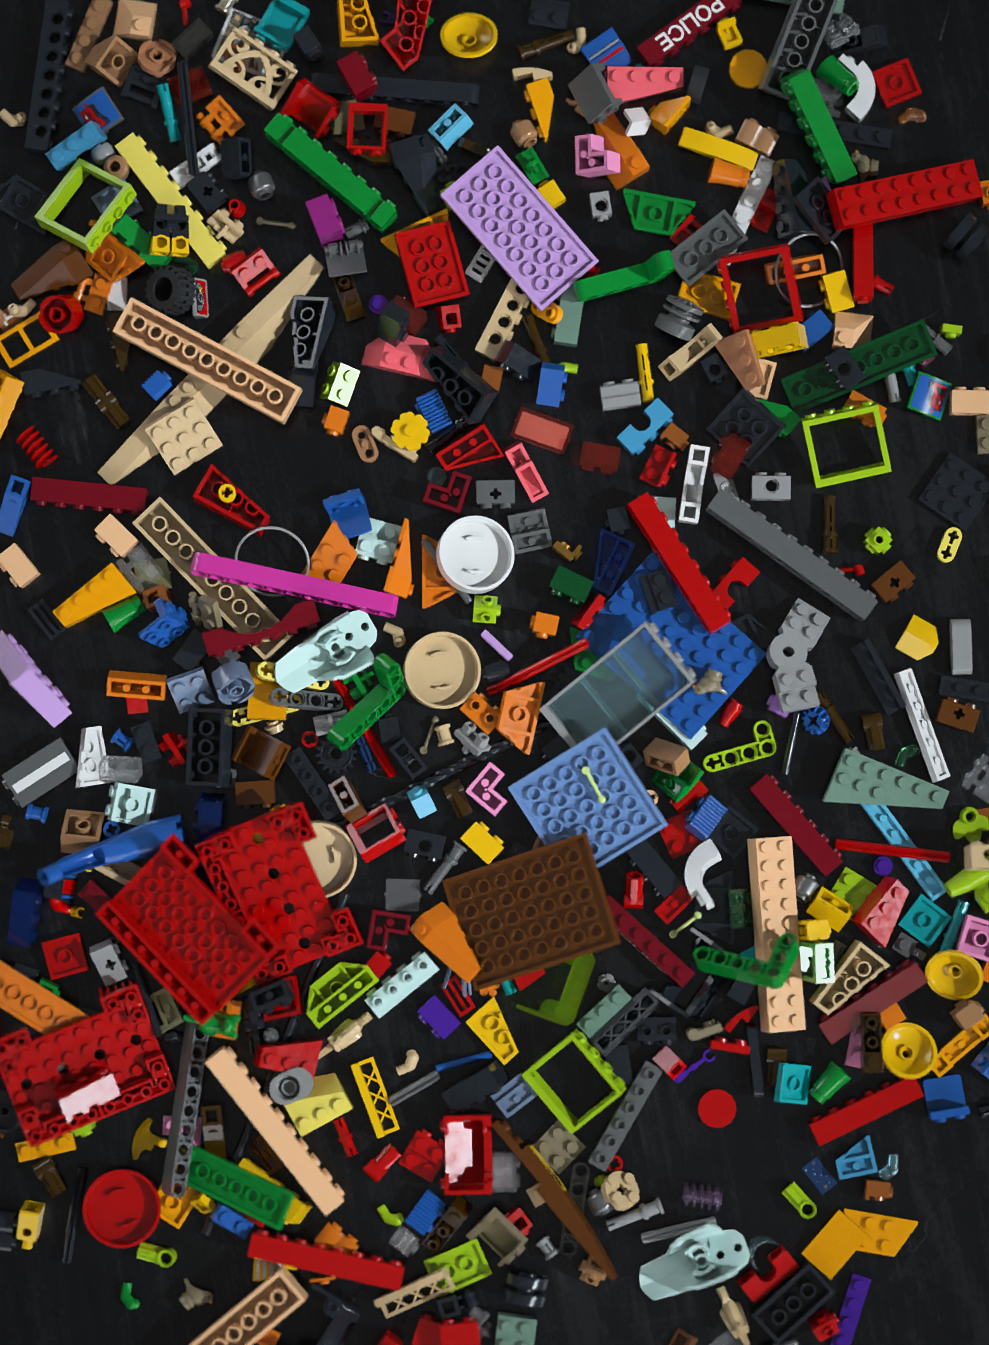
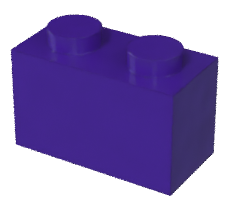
M435 994L417 1011L419 1013L418 1018L425 1025L429 1023L433 1027L431 1031L438 1039L440 1037L445 1039L461 1024L459 1019Z

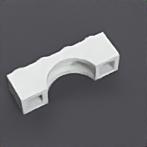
M693 444L689 447L678 522L698 524L710 447Z

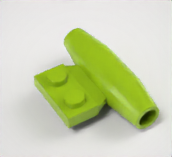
M963 869L944 884L950 897L974 890L975 899L985 914L989 912V871H965Z

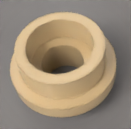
M271 720L267 722L265 731H268L269 735L281 732L283 730V721Z

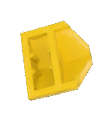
M913 615L895 648L915 660L932 654L938 645L937 628L918 616Z

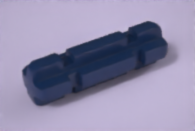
M361 735L355 741V744L358 746L363 763L366 764V771L372 772L377 767L372 761L373 758L368 746L365 744V738Z

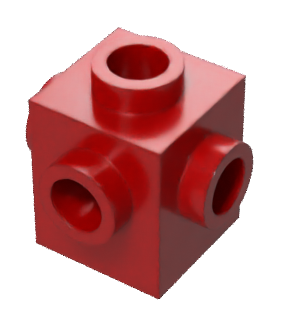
M827 1307L807 1318L810 1327L820 1342L840 1331L837 1325L840 1321L834 1312H829Z

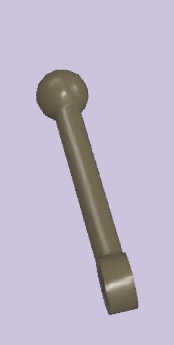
M262 217L256 219L258 225L270 224L286 226L290 229L296 227L294 222L263 220Z
M433 716L431 719L432 724L425 743L420 748L421 754L427 753V745L435 724L439 721L437 716Z

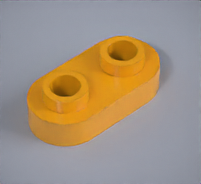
M533 302L531 304L532 313L548 323L557 324L563 317L562 308L554 302L550 303L541 312Z

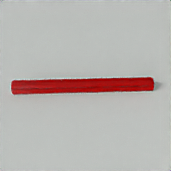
M583 638L487 687L486 690L489 696L492 697L589 648V642L586 638Z
M342 679L332 681L350 711L357 705L356 701L351 697ZM369 727L363 733V736L387 777L392 778L397 772L371 727Z
M836 839L835 848L839 850L945 863L950 861V853L945 851L847 839Z

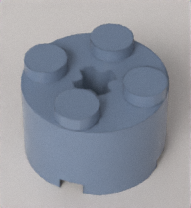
M229 659L211 673L218 698L222 703L232 704L231 702L235 701L242 703L248 700L254 693L255 683L248 666L243 662Z

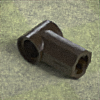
M881 713L862 714L861 724L866 735L868 751L885 749Z
M459 777L441 785L458 819L473 812Z
M767 1047L766 1085L776 1086L779 1062H787V1048Z
M50 1156L32 1166L35 1175L40 1181H43L52 1198L67 1189L57 1172L56 1164Z

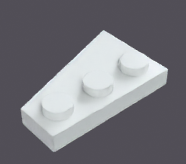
M96 726L81 729L76 788L111 783L102 727Z

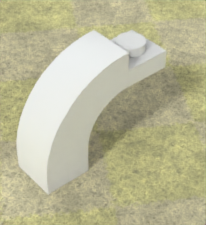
M842 54L838 61L859 82L855 98L846 106L844 111L859 123L873 103L875 81L871 70L864 61L857 66L856 61L851 56Z
M711 838L700 844L691 853L687 860L684 874L685 883L691 898L696 896L701 907L705 905L707 910L715 906L703 886V876L709 867L722 860Z

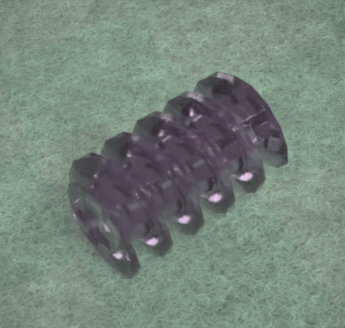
M684 1182L682 1200H684L686 1207L692 1202L693 1208L699 1203L700 1209H703L705 1204H707L708 1210H711L714 1205L715 1210L718 1212L722 1203L723 1188L719 1193L717 1186L711 1191L710 1185H707L704 1190L703 1184H700L696 1189L695 1183H692L689 1188L688 1182Z

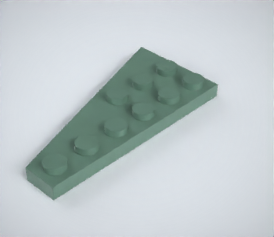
M844 747L822 801L942 809L950 791Z

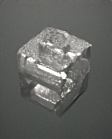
M402 1225L399 1226L389 1240L392 1246L406 1256L409 1253L414 1254L420 1246L418 1244L419 1238Z

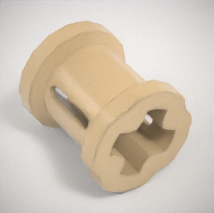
M450 724L434 728L439 740L438 747L455 743L450 733Z

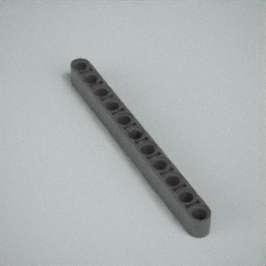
M188 1021L185 1023L161 1186L164 1195L175 1198L182 1197L187 1188L209 1037L199 1030L198 1024Z

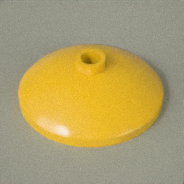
M464 13L450 18L443 25L440 32L443 47L449 53L462 58H475L488 53L495 46L498 37L495 24L489 18L476 13Z
M945 950L935 954L930 958L925 969V976L929 981L927 983L930 988L938 995L951 1000H963L978 993L983 983V971L979 963L970 955L957 950Z
M899 1023L887 1030L882 1037L883 1063L898 1077L904 1079L921 1078L929 1073L936 1063V1043L930 1033L923 1027L914 1023ZM902 1053H906L908 1057H904Z

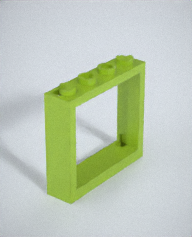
M79 158L34 217L42 228L93 254L97 247L101 245L106 235L111 232L118 219L123 216L124 211L133 202L137 194L131 184ZM90 174L119 189L120 192L86 237H83L56 223L54 219Z
M873 400L863 401L862 405L859 406L849 404L843 406L841 410L827 409L824 410L823 414L816 415V413H810V415H805V418H801L816 488L892 472L877 402H873ZM873 412L883 462L820 476L809 426Z
M577 1029L527 1068L521 1075L570 1134H573L626 1090L624 1081L612 1072L610 1064L601 1059L598 1050L595 1047H591L587 1042L586 1036ZM572 1040L614 1089L612 1093L578 1120L536 1071V1069Z

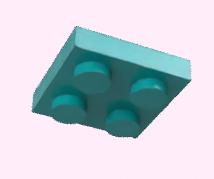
M920 894L898 925L929 948L952 917L923 894Z
M779 1062L774 1101L807 1105L812 1066Z

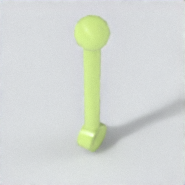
M588 766L583 767L582 773L587 775L598 795V801L604 803L606 799L601 795L590 775V768Z
M695 912L694 916L691 919H689L687 922L681 925L678 929L672 930L669 933V936L671 938H675L677 936V933L683 930L694 920L700 919L702 914L700 912Z

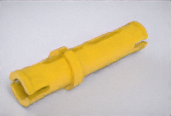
M647 343L635 345L640 381L638 382L641 386L643 402L655 400L652 386L654 379L651 378ZM642 356L644 357L645 370H644V366H643V358H642Z

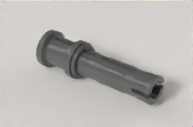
M456 840L452 841L453 845L449 851L443 854L444 859L422 887L426 891L432 885L428 891L431 895L450 868L458 864V859L463 852L468 850Z

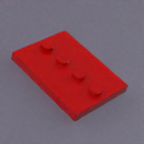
M450 220L394 234L414 309L469 295Z

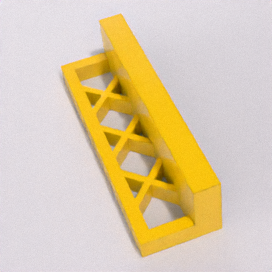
M374 1057L351 1064L377 1138L399 1130V1124L388 1101V1095ZM371 1062L373 1067L371 1076L364 1074L360 1066ZM371 1080L379 1083L380 1089L378 1094L369 1091L368 1085ZM378 1098L384 1100L387 1104L384 1112L377 1110L375 1107ZM384 1116L392 1119L395 1127L384 1130L382 1126Z

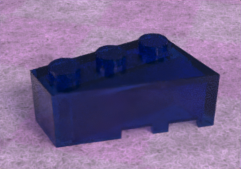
M603 528L600 529L593 588L595 591L611 598L633 555L636 544Z
M21 877L15 886L11 904L7 944L29 948L32 942L36 941L37 930H35V927L40 917L38 910L42 901L41 893L43 887L39 880Z

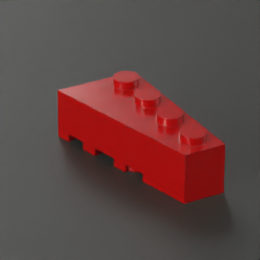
M213 464L210 465L193 495V501L249 532L267 526L270 522V516L250 500L224 474L217 470ZM230 484L235 488L236 497L232 502L225 503L219 498L218 491L222 485ZM226 489L225 492H222V495L225 494V498H229V495L233 494V492H230V489ZM265 529L257 531L253 534L261 538Z

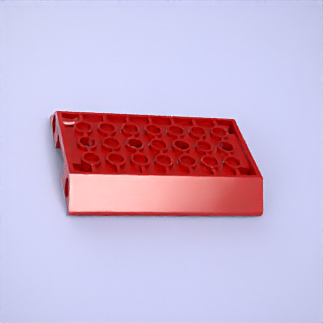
M302 802L288 804L216 833L195 845L217 897L245 926L255 917L281 945L276 954L253 977L257 986L293 972V969L297 966L325 955L327 957L333 956L364 943L349 908L332 910L303 843L317 838V835ZM253 834H262L264 838L263 841H254ZM276 868L279 871V876L271 877L268 872L269 869ZM291 903L295 909L293 912H286L284 905ZM307 938L310 941V945L303 947L300 945L299 940Z
M137 984L101 997L100 1001L104 1011L32 1040L26 1028L0 1038V1072L30 1148L176 1089L164 1055L155 1038L150 1018ZM138 1034L141 1036V1040L136 1044L131 1043V1037ZM96 1050H104V1056L102 1058L94 1057ZM59 1065H68V1070L65 1073L58 1072ZM111 1069L121 1095L100 1106L95 1104L88 1107L89 1111L83 1114L81 1111L73 1115V1120L68 1122L55 1090H58L63 1084H73L83 1076H93L98 1070ZM24 1079L32 1081L31 1085L27 1088L21 1086V1082Z

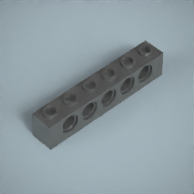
M646 1059L644 1060L633 1083L629 1086L589 1156V1163L606 1171L663 1072L662 1068Z

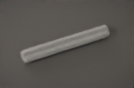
M712 1216L641 1233L643 1243H649L684 1235L706 1224L717 1226L715 1217Z

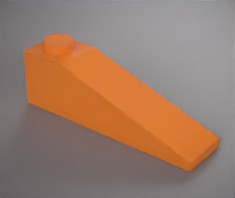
M614 113L608 115L605 122L601 124L594 123L597 136L604 137V150L620 153V173L607 175L616 191L649 171L650 166L631 137L626 136V130Z
M406 518L399 535L398 547L394 552L393 565L390 566L384 587V593L407 599L408 595L412 596L414 585L411 584L409 519Z
M444 902L439 903L420 915L409 930L416 938L466 983H469L481 969L472 949L469 948L465 940L464 932L461 931L458 925L456 915Z

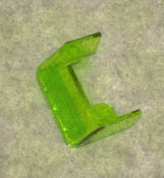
M591 953L565 962L572 965L560 1001L553 999L545 1000L540 1010L523 1004H517L516 1008L560 1025H570L576 1017L595 964L594 955Z

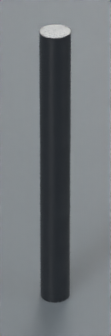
M802 710L793 712L781 774L788 775Z
M132 964L131 967L149 1015L155 1038L161 1037L163 1034L139 964Z

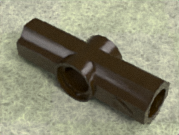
M95 374L82 383L87 392L93 397L95 404L103 414H106L117 430L130 421L128 415L119 406L117 399L109 389H106Z

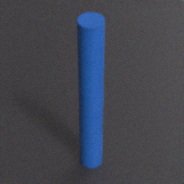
M490 1050L435 1066L437 1072H442L493 1058Z

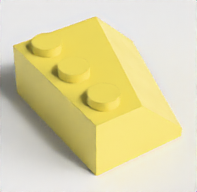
M335 1073L315 1076L313 1078V1089L310 1094L294 1103L284 1105L301 1137L353 1108Z

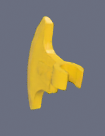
M147 1118L136 1131L132 1144L133 1160L139 1159L143 1150L152 1151L154 1145L167 1148V1139L152 1134L150 1128L153 1121L151 1118Z

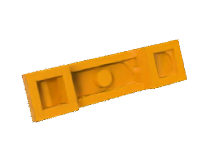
M986 1013L983 1014L985 1018L967 1031L962 1030L937 1052V1060L932 1070L939 1078L980 1041L985 1040L989 1036V1017Z

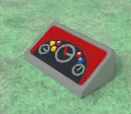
M194 278V285H197L195 290L197 295L193 299L195 302L192 305V315L195 319L208 318L207 281Z

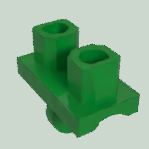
M532 146L515 156L533 186L549 177Z
M364 668L360 671L362 677L357 672L342 679L345 685L353 680L357 687L349 691L353 700L365 697L370 692L364 681H366L368 686L373 684L370 678L374 675L373 671L367 673Z

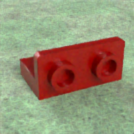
M655 445L639 480L660 489L661 485L666 486L670 477L667 473L670 468L674 469L678 461L675 458L677 453Z

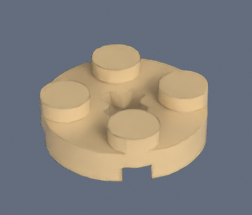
M615 1171L609 1174L602 1183L601 1191L604 1200L613 1205V1208L616 1210H627L639 1201L638 1185L631 1173ZM619 1187L622 1188L623 1195L617 1191Z

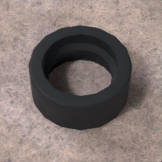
M698 65L694 66L686 96L691 97L690 102L700 103L709 73L708 68Z

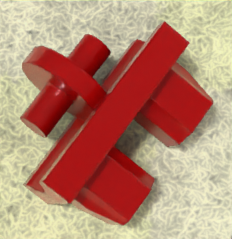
M174 730L162 736L164 739L160 741L158 746L163 752L169 749L172 750L174 755L168 758L172 767L185 764L187 762L188 738L184 739L182 734L177 736Z

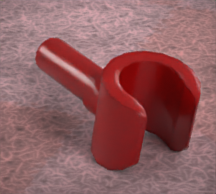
M180 0L183 25H188L186 8L192 6L190 0Z
M862 565L838 568L843 572L854 571L855 577L865 574Z

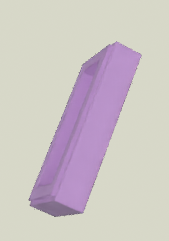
M486 629L481 633V637L506 661L509 662L512 659L513 655Z

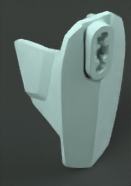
M360 610L347 611L307 637L275 663L276 682L284 689L296 693L317 681L345 679L372 665L375 658L370 647L376 641L377 629L369 615ZM365 623L366 628L362 630L361 625ZM351 633L350 638L346 640L345 635Z
M706 1224L677 1238L670 1245L666 1254L641 1266L639 1274L640 1287L648 1297L658 1300L693 1289L705 1288L733 1277L748 1264L750 1252L745 1239L736 1230H722L719 1226ZM736 1245L742 1246L740 1252L734 1250ZM719 1252L724 1253V1257L722 1259H719L717 1257V1254Z

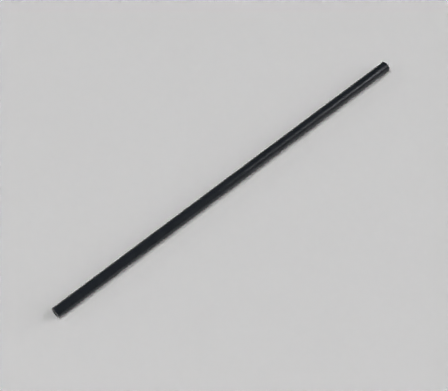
M341 892L334 909L345 908L349 895ZM325 956L317 958L311 963L299 992L302 1010L309 996L310 986L314 983ZM300 1015L289 1017L279 1042L290 1041ZM267 1070L259 1089L262 1094L264 1092L269 1093L270 1083L276 1076V1070ZM249 1118L245 1123L230 1162L239 1165L255 1127ZM209 1213L201 1230V1233L210 1236L215 1224Z

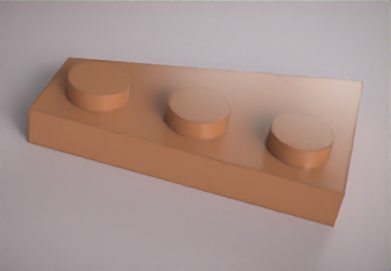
M745 329L721 339L715 345L746 391L766 384L749 330Z

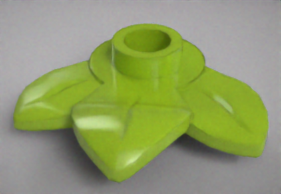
M966 807L960 812V819L953 825V836L955 839L965 836L969 842L980 841L982 831L989 830V820L986 816L979 815L975 808ZM967 813L972 814L971 820L966 819Z

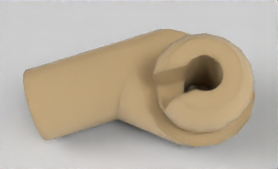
M577 28L576 40L567 45V50L571 54L579 53L580 49L586 45L585 28Z
M713 121L706 123L705 131L707 134L719 138L734 134L731 125L720 128Z
M29 298L24 305L10 304L8 311L14 317H25L37 303Z
M386 622L383 631L392 634L394 645L398 648L405 645L406 638L403 629Z
M408 1050L405 1063L396 1067L399 1076L415 1069L419 1060L415 1050Z

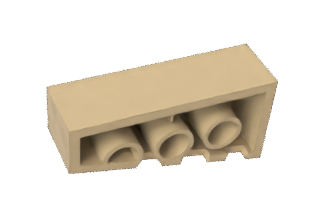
M856 939L838 961L839 963L835 965L834 982L821 983L809 999L811 1003L827 1015L848 1000L852 994L858 992L867 982L873 980L882 970L890 966Z

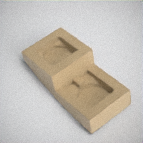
M512 69L514 81L530 77L533 78V82L547 77L549 81L553 79L552 72L544 69Z

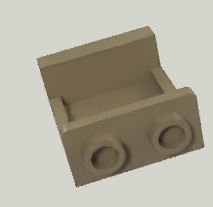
M495 1207L482 1217L466 1235L471 1241L477 1235L481 1237L501 1257L497 1264L499 1267L504 1263L507 1265L511 1263L516 1257L515 1254L519 1256L525 1250L523 1245L528 1240Z

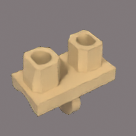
M225 208L218 209L206 222L218 232L215 236L217 239L223 236L233 244L243 235L244 231L242 228L244 224L239 220L234 222L228 218L230 215L229 211Z

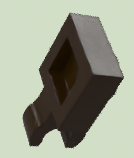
M4 814L1 818L0 848L11 849L15 830L9 829L12 819L10 815Z

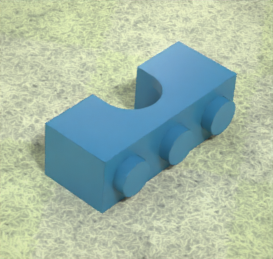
M90 121L48 151L46 156L56 170L63 172L77 161V156L88 149H93L108 138L98 123Z
M659 398L654 400L643 412L650 421L648 429L638 431L630 424L616 438L632 456L635 453L639 455L646 448L644 444L648 440L652 442L660 434L658 430L662 426L666 428L673 421L671 417L674 413Z

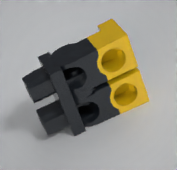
M166 204L156 205L155 213L152 216L150 255L167 256L169 254L171 257L185 258L188 256L189 215H186L184 205H175L174 214H167Z

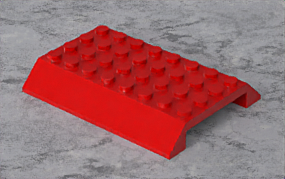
M172 833L151 860L113 899L108 900L95 915L187 1012L203 1026L276 954L281 945L255 917L245 926L194 873L200 860Z

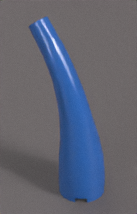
M179 814L149 821L40 869L37 873L38 879L42 885L47 886L68 876L99 866L151 859L172 833L183 843L186 841L187 835L183 819L180 820L181 815Z

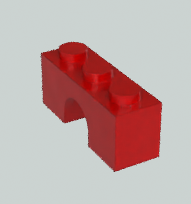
M744 557L741 560L736 558L729 566L732 570L728 574L724 572L717 580L719 585L715 589L711 587V590L719 595L720 604L723 608L726 607L728 609L735 601L729 596L727 591L730 583L739 582L747 588L760 573Z
M782 1244L767 1255L772 1263L771 1271L763 1276L757 1275L751 1268L737 1279L741 1288L754 1304L757 1301L763 1300L768 1292L778 1288L784 1279L793 1276L799 1268V1265Z

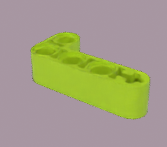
M766 721L756 722L752 728L755 739L754 743L708 755L703 759V768L708 772H715L773 755L776 751V744L770 724ZM759 724L766 726L767 731L764 735H760L757 732L756 728ZM765 742L770 743L772 746L770 753H764L762 750V745ZM745 748L753 750L752 758L744 757L743 751ZM727 753H732L735 756V761L732 764L725 761ZM718 755H721L723 767H721V763L715 764L714 769L711 766L707 767L706 763L709 762V758L715 761L719 760Z

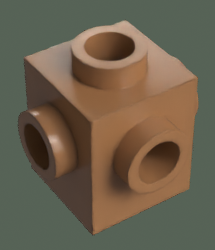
M589 1255L587 1260H582L579 1270L582 1271L579 1279L597 1287L600 1280H605L606 1273L591 1255Z

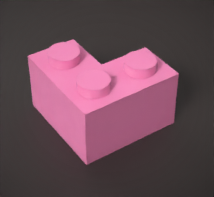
M594 134L575 136L577 175L589 178L620 173V153L604 150V137Z
M489 762L465 792L495 816L507 802L493 790L505 774Z

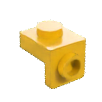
M726 17L717 23L716 32L724 50L743 43L735 25V17Z

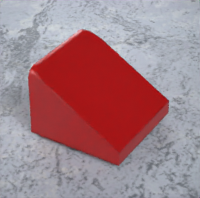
M126 697L129 715L149 712L147 699Z

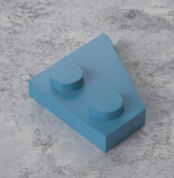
M870 1135L863 1138L835 1161L839 1180L878 1172Z

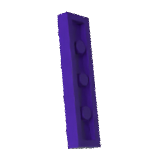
M856 1273L851 1274L838 1315L840 1322L837 1325L840 1331L832 1336L829 1345H851L871 1278Z

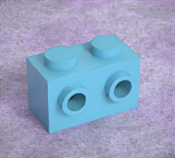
M454 103L428 131L438 143L448 150L474 123Z

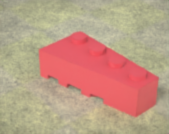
M608 66L605 70V81L614 98H622L623 103L679 90L683 87L684 67Z

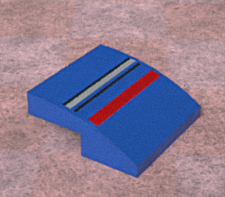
M612 27L580 49L589 64L604 62L606 67H626L633 62Z

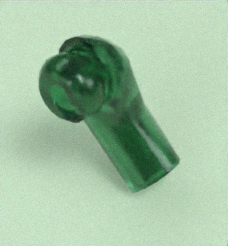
M188 255L186 258H174L175 263L184 264L187 271L192 275L199 271V265L193 256Z
M915 744L902 747L895 765L904 768L907 758L918 756L921 752L920 748Z

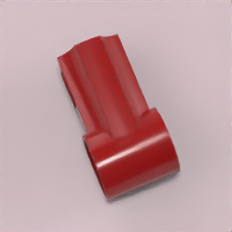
M699 779L695 786L679 802L673 799L669 802L681 813L694 801L699 800L709 789Z
M638 871L626 873L623 908L643 909V874Z
M389 1143L362 1170L377 1183L401 1154Z

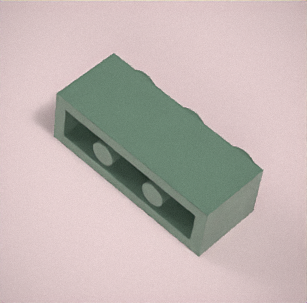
M570 286L557 297V301H560V307L563 310V317L556 327H552L551 338L554 339V344L576 347L583 302H578L574 288Z
M617 983L576 1024L591 1038L632 998Z

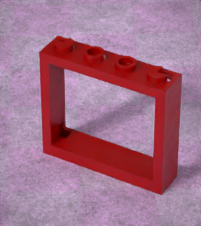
M789 243L720 257V262H717L719 274L722 273L724 281H721L722 291L726 292L727 295L725 306L726 310L730 311L729 325L730 329H734L735 334L745 329L754 331L803 321L804 316ZM781 253L793 315L740 326L727 264Z

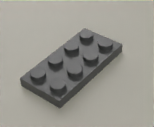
M724 209L671 251L676 268L675 271L689 287L716 266L717 262H720L721 256L730 255L745 243L748 237Z

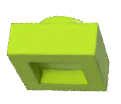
M943 324L940 334H944L945 338L955 339L956 336L962 334V326Z

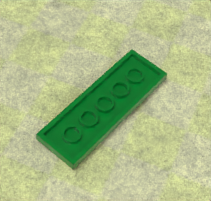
M197 1145L192 1146L188 1186L277 1230L282 1229L296 1193Z

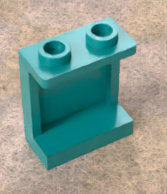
M273 0L258 26H255L253 29L255 37L263 43L265 41L269 42L275 50L279 52L283 50L287 53L294 42L293 34L302 29L310 15V11L294 0Z

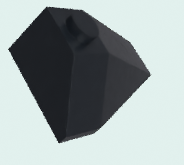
M430 134L412 136L387 145L394 167L402 173L404 177L402 180L413 191V198L424 216L440 212L441 202L436 154Z

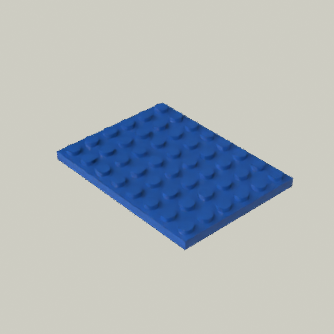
M651 552L607 601L602 610L593 617L594 620L591 625L581 630L575 639L579 641L586 638L590 645L587 649L600 660L648 620L650 623L654 622L659 628L658 633L662 638L666 637L672 645L670 648L674 653L678 652L683 657V664L687 668L691 667L697 676L695 678L697 680L692 685L697 684L700 678L705 677V672L707 673L708 668L722 673L720 685L727 692L726 695L718 691L697 695L694 693L691 685L659 711L691 740L765 657L766 653L731 622L709 636L668 572L667 574L678 606L651 614L639 577L665 569L661 561ZM646 629L618 650L619 654L660 703L688 681ZM613 655L604 662L619 678L656 708Z

